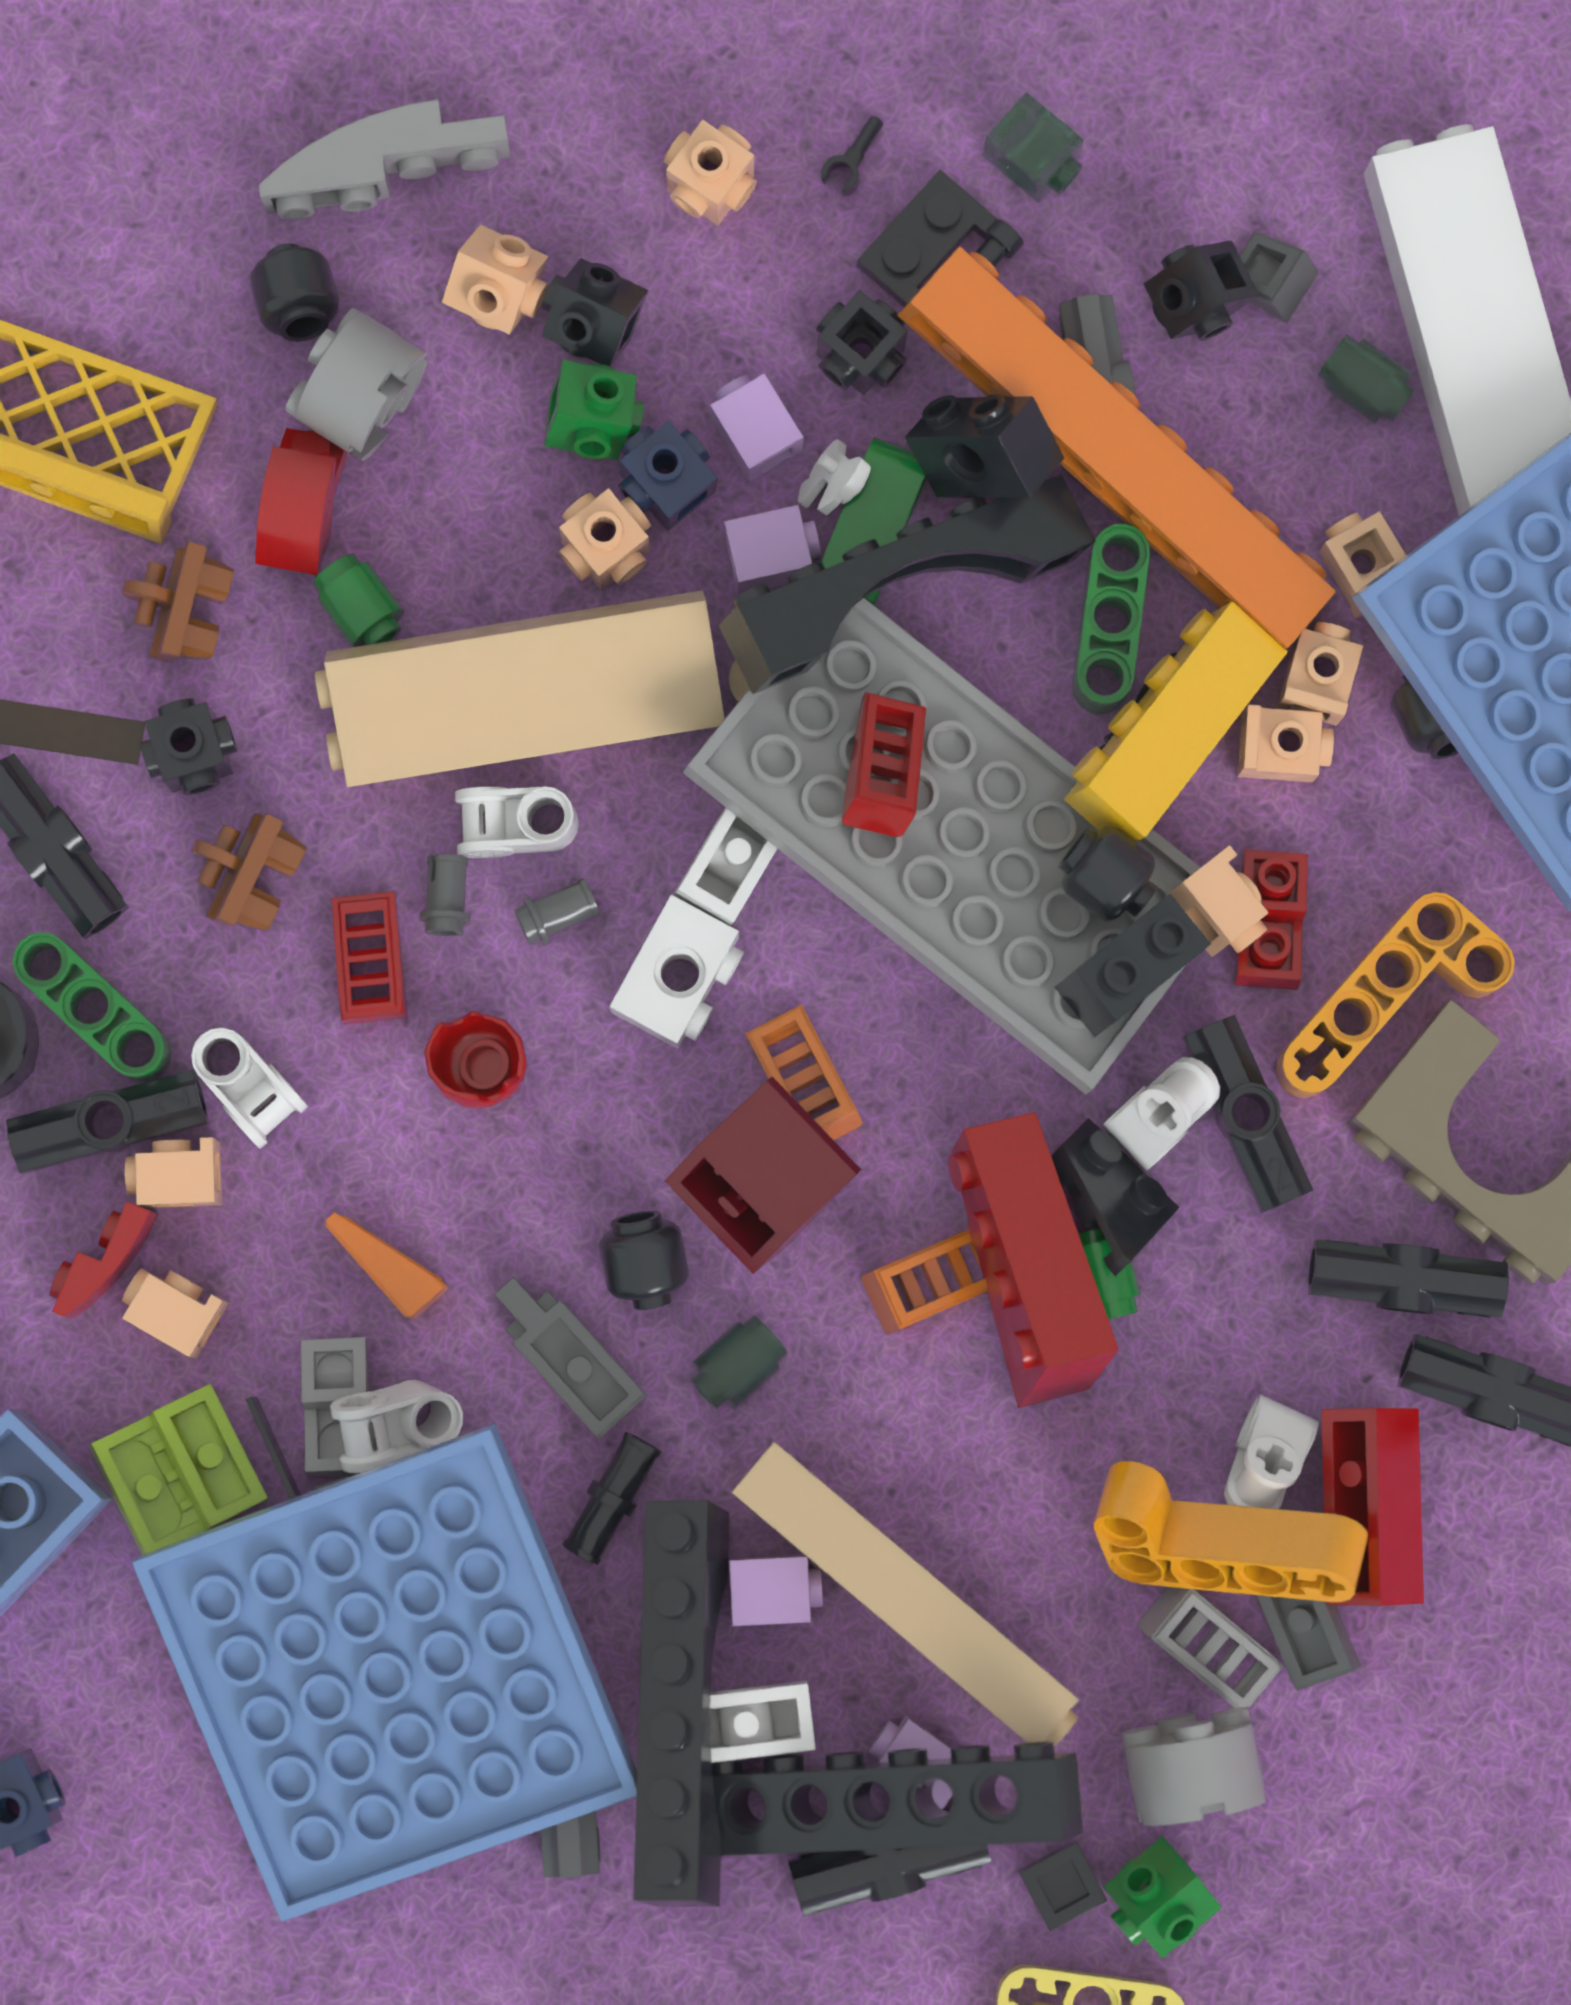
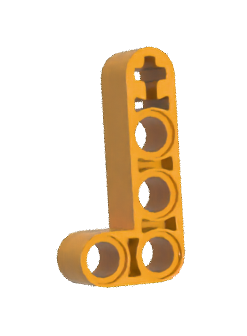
M1439 892L1423 895L1401 914L1281 1051L1276 1060L1275 1068L1279 1084L1286 1092L1296 1097L1307 1098L1319 1094L1338 1079L1432 970L1459 993L1466 997L1480 998L1490 995L1509 981L1514 971L1515 962L1512 950L1504 940L1455 898L1446 893ZM1432 909L1444 917L1447 931L1443 939L1431 940L1421 933L1417 924L1418 914L1421 910ZM1482 951L1492 959L1495 972L1491 982H1478L1470 976L1466 968V958L1469 952ZM1391 956L1402 963L1406 972L1405 982L1402 987L1392 988L1381 983L1375 971L1376 962L1379 957ZM1338 1004H1353L1362 1012L1364 1028L1359 1035H1346L1337 1028L1334 1021V1010ZM1315 1028L1317 1029L1320 1036H1317L1313 1033ZM1323 1041L1333 1047L1315 1067L1316 1072L1321 1076L1320 1079L1313 1075L1304 1081L1298 1078L1295 1072L1299 1069L1300 1063L1294 1057L1295 1054L1304 1058L1315 1051ZM1337 1050L1343 1051L1342 1057H1340Z
M1120 1461L1109 1468L1094 1520V1531L1108 1566L1113 1573L1127 1581L1143 1585L1325 1602H1343L1353 1597L1368 1538V1533L1361 1524L1346 1516L1336 1514L1172 1500L1166 1481L1161 1473L1150 1466L1133 1461Z

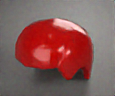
M470 1011L465 1016L449 1023L443 1021L438 1023L434 1027L424 1050L427 1072L432 1082L446 1099L464 1108H488L506 1100L519 1089L520 1083L524 1081L528 1066L523 1040L512 1026L504 1019L488 1014L482 1015L477 1011Z

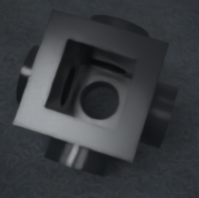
M1232 240L1196 247L1193 244L1184 246L1163 258L1160 262L1163 270L1143 283L1153 303L1154 315L1159 323L1165 327L1170 339L1194 334L1197 335L1199 341L1210 339L1233 325L1230 315L1259 296Z
M580 258L566 277L557 274L547 289L541 308L550 313L542 337L559 344L563 350L571 355L586 357L599 364L611 367L631 340L649 290L620 277L609 266L591 263Z
M861 290L846 305L838 302L829 310L816 328V331L819 333L817 356L822 360L818 364L820 370L841 389L847 390L852 385L863 396L875 383H878L882 388L886 387L907 361V358L902 355L905 350L908 332L903 327L905 325L904 321L888 304L879 299L874 302ZM857 343L866 344L871 348L872 352L864 360L851 348Z
M193 698L173 701L157 709L159 717L145 721L150 739L141 741L140 747L147 770L151 778L162 776L163 782L173 793L181 790L183 795L202 793L219 786V778L233 774L228 754L237 752V746L226 715L216 718L206 702L196 705ZM195 734L196 742L191 750L179 752L174 749V740Z

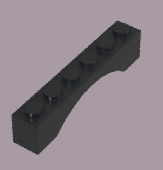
M1062 474L1045 480L1031 498H1000L986 504L984 498H973L949 512L951 518L933 525L930 518L918 520L900 530L896 534L898 540L880 547L876 539L866 541L843 554L844 562L826 569L823 562L818 561L791 574L787 578L790 584L771 591L768 584L764 583L736 596L733 599L735 608L722 621L719 627L752 694L808 672L828 651L839 625L850 610L864 597L892 582L923 573L958 570L991 574L1021 584L1073 562L1095 542V539Z
M709 1500L645 1501L633 1901L655 1907H720L721 1835L716 1813L712 1778L710 1695L716 1627L721 1600L728 1578L729 1512Z

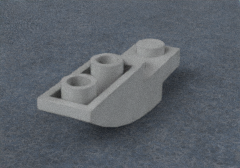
M439 99L404 105L373 114L329 133L286 160L259 184L260 198L267 214L277 213L278 218L284 220L307 218L315 214V208L340 205L341 210L348 212L369 210L377 206V200L390 198L387 174L399 172V177L403 179H422L434 175L436 167L461 164V168L466 171H483L497 166L498 159L511 158L505 117L501 115L443 123Z

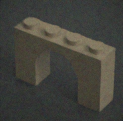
M1449 1000L1437 1010L1347 1121V1124L1357 1131L1352 1140L1359 1148L1378 1162L1383 1163L1389 1157L1408 1172L1402 1179L1403 1182L1422 1199L1433 1204L1437 1198H1440L1458 1214L1452 1221L1467 1236L1480 1244H1483L1489 1238L1508 1254L1502 1262H1507L1508 1269L1530 1285H1534L1538 1279L1545 1285L1555 1283L1571 1265V1151L1543 1184L1525 1194L1509 1195L1490 1191L1475 1183L1463 1172L1457 1164L1449 1145L1448 1119L1450 1110L1459 1092L1499 1044L1501 1039L1453 1000Z

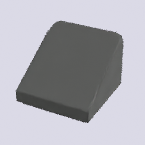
M1254 232L1240 254V258L1259 294L1251 303L1277 319L1288 322L1317 277V269L1305 250Z

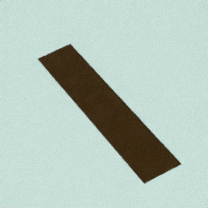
M0 699V744L134 765L139 763L140 742L143 740L145 722Z

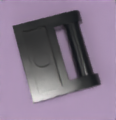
M939 170L857 260V267L899 304L905 307L925 282L973 230L985 239L975 252L985 257L994 267L1004 256L1012 258L1024 245V241L1009 224L992 215L942 170Z

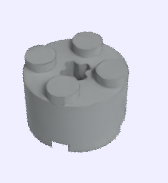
M352 308L341 321L336 333L326 329L317 340L308 358V361L315 365L316 368L308 381L304 379L297 385L285 406V411L294 416L303 425L349 454L364 461L379 448L388 436L386 432L378 427L384 428L397 410L403 413L411 401L426 370L428 361L424 357L428 354L371 316Z
M1248 1707L1231 1708L1211 1713V1720L1197 1721L1195 1713L1167 1716L1158 1719V1725L1138 1727L1121 1732L1139 1823L1143 1822V1825L1146 1826L1189 1823L1204 1820V1814L1224 1809L1225 1815L1254 1808L1266 1802L1265 1786Z

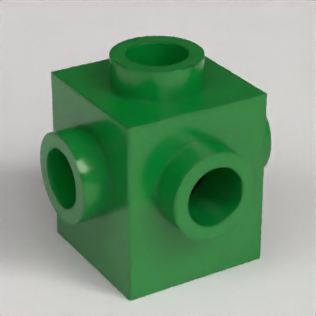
M563 359L549 395L544 446L575 452L587 459L605 458L618 461L626 439L639 432L642 423L644 402L634 400L637 375L616 371L614 368L603 364L588 365Z
M1163 1836L1137 1858L1127 1862L1119 1873L1103 1886L1119 1906L1110 1915L1114 1922L1135 1947L1146 1938L1162 1959L1177 1946L1190 1940L1197 1929L1222 1908L1198 1876Z

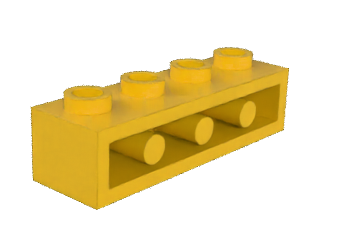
M1233 601L1212 613H1209L1204 608L1188 622L1179 635L1185 642L1174 658L1170 654L1163 657L1144 679V683L1150 688L1138 704L1134 700L1130 701L1117 713L1108 725V729L1114 734L1102 750L1096 746L1089 751L1072 771L1071 775L1077 780V783L1064 800L1098 831L1105 826H1113L1134 842L1145 838L1288 651Z

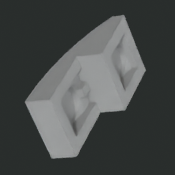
M366 1337L301 1340V1393L305 1420V1473L308 1478L344 1476L346 1473L341 1469L340 1457L345 1453L339 1420L331 1416L330 1405L342 1397L369 1392Z

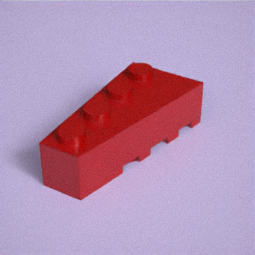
M1036 1112L963 1129L948 1157V1168L955 1189L962 1193L968 1216L970 1236L976 1247L983 1277L987 1283V1292L1017 1407L1021 1408L1088 1390L1118 1352L1119 1348Z

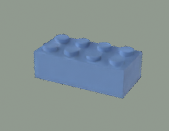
M7 1409L0 1417V1617L113 1500L94 1479L22 1410Z

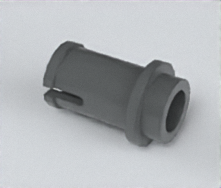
M435 854V856L429 855L427 857V864H429L426 910L421 911L419 920L426 922L425 933L436 936L463 935L464 924L469 923L471 917L470 914L464 912L466 869L469 860L467 857L453 854Z
M584 878L578 880L575 884L532 902L530 897L524 898L525 905L514 910L529 945L541 940L543 945L550 943L548 936L591 917L600 916L597 904Z

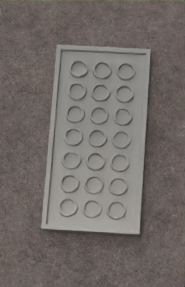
M865 598L850 610L839 625L828 651L808 672L755 694H752L749 689L683 771L687 777L1085 1095L1094 1089L1183 970V968L1180 969L1098 1036L1094 1037L1054 987L1156 906L1167 894L1201 867L1151 829L1145 838L1136 843L1148 851L1155 859V868L1149 880L1158 888L1147 905L1136 917L1131 916L1125 911L1117 919L1105 922L1067 895L1062 887L1065 872L1058 868L1059 864L1075 841L1088 827L1095 832L1098 831L1064 800L1077 783V780L1071 775L1075 766ZM865 692L926 707L917 811L909 827L901 837L875 833L842 823L844 796L861 699ZM875 723L876 730L906 736V730L902 728ZM873 748V752L902 759V755ZM870 773L871 778L898 783L897 779Z

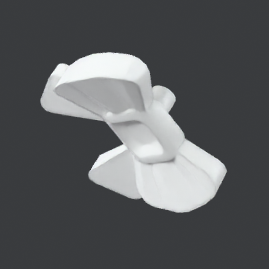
M836 439L819 457L810 472L809 478L801 484L798 503L808 508L825 484L828 483L818 505V510L828 515L840 503L845 504L862 490L869 476L871 466L861 457L848 459L845 456L847 445Z

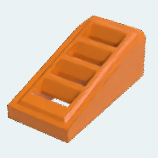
M802 1004L745 1033L768 1079L773 1076L791 1096L824 1078L827 1080L828 1087L799 1101L798 1104L811 1115L838 1102L839 1106L814 1119L833 1140L859 1128L863 1124L853 1101ZM802 1032L805 1041L771 1057L767 1048ZM814 1055L817 1063L783 1080L779 1071Z
M334 1212L325 1220L327 1222L325 1226L407 1319L415 1320L450 1289L442 1278L345 1215H339Z
M969 1229L861 1276L862 1283L885 1334L888 1335L987 1291L988 1287L985 1278L975 1283L973 1282L959 1250V1247L969 1243L982 1272L977 1250L971 1239ZM945 1254L960 1288L952 1293L936 1257ZM917 1265H921L936 1299L929 1303H926L912 1271V1268ZM896 1275L911 1308L908 1312H906L891 1277Z

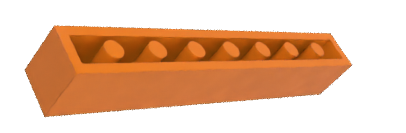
M959 246L898 313V316L986 397L994 394H999L1003 397L1033 396L1065 457L1060 464L1125 524L1140 530L1145 535L1149 545L1216 607L1221 608L1233 601L1283 648H1289L1336 593V590L1325 581L1327 575L1321 565L1304 553L1298 552L1295 554L1278 538L1280 530L1271 519L1257 510H1247L1232 496L1234 489L1223 475L1210 467L1203 469L1185 453L1187 445L1176 432L1165 425L1159 424L1156 426L1138 410L1140 402L1128 388L1115 381L1109 383L1091 367L1094 363L1093 359L1081 345L1069 338L1062 340L1045 324L1047 320L1045 314L1033 301L1022 295L1015 297L998 281V271L985 257L976 252L968 254Z

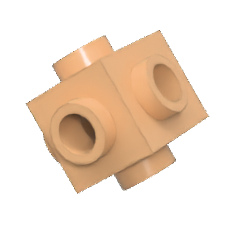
M703 119L691 135L686 131L680 133L664 158V163L668 165L666 169L667 191L671 193V200L689 215L695 218H701L703 215L718 226L730 209L738 212L749 199L757 184V180L753 178L754 154L749 151L751 148L749 142L734 129L726 125H720L716 129ZM705 159H708L719 168L708 171L703 169L701 165Z
M480 225L457 253L442 303L471 316L475 322L483 327L498 329L510 335L525 315L534 318L542 306L549 284L542 281L541 277L549 256L530 248L524 240L516 236L502 235Z
M609 488L597 498L590 492L576 500L563 513L562 517L566 522L559 527L564 547L558 552L579 580L583 581L589 576L602 591L613 581L618 585L625 583L646 565L647 560L645 556L650 553L649 536L645 531L651 527V524L630 497L627 496L620 502ZM606 523H610L616 530L611 540L600 542L592 536Z

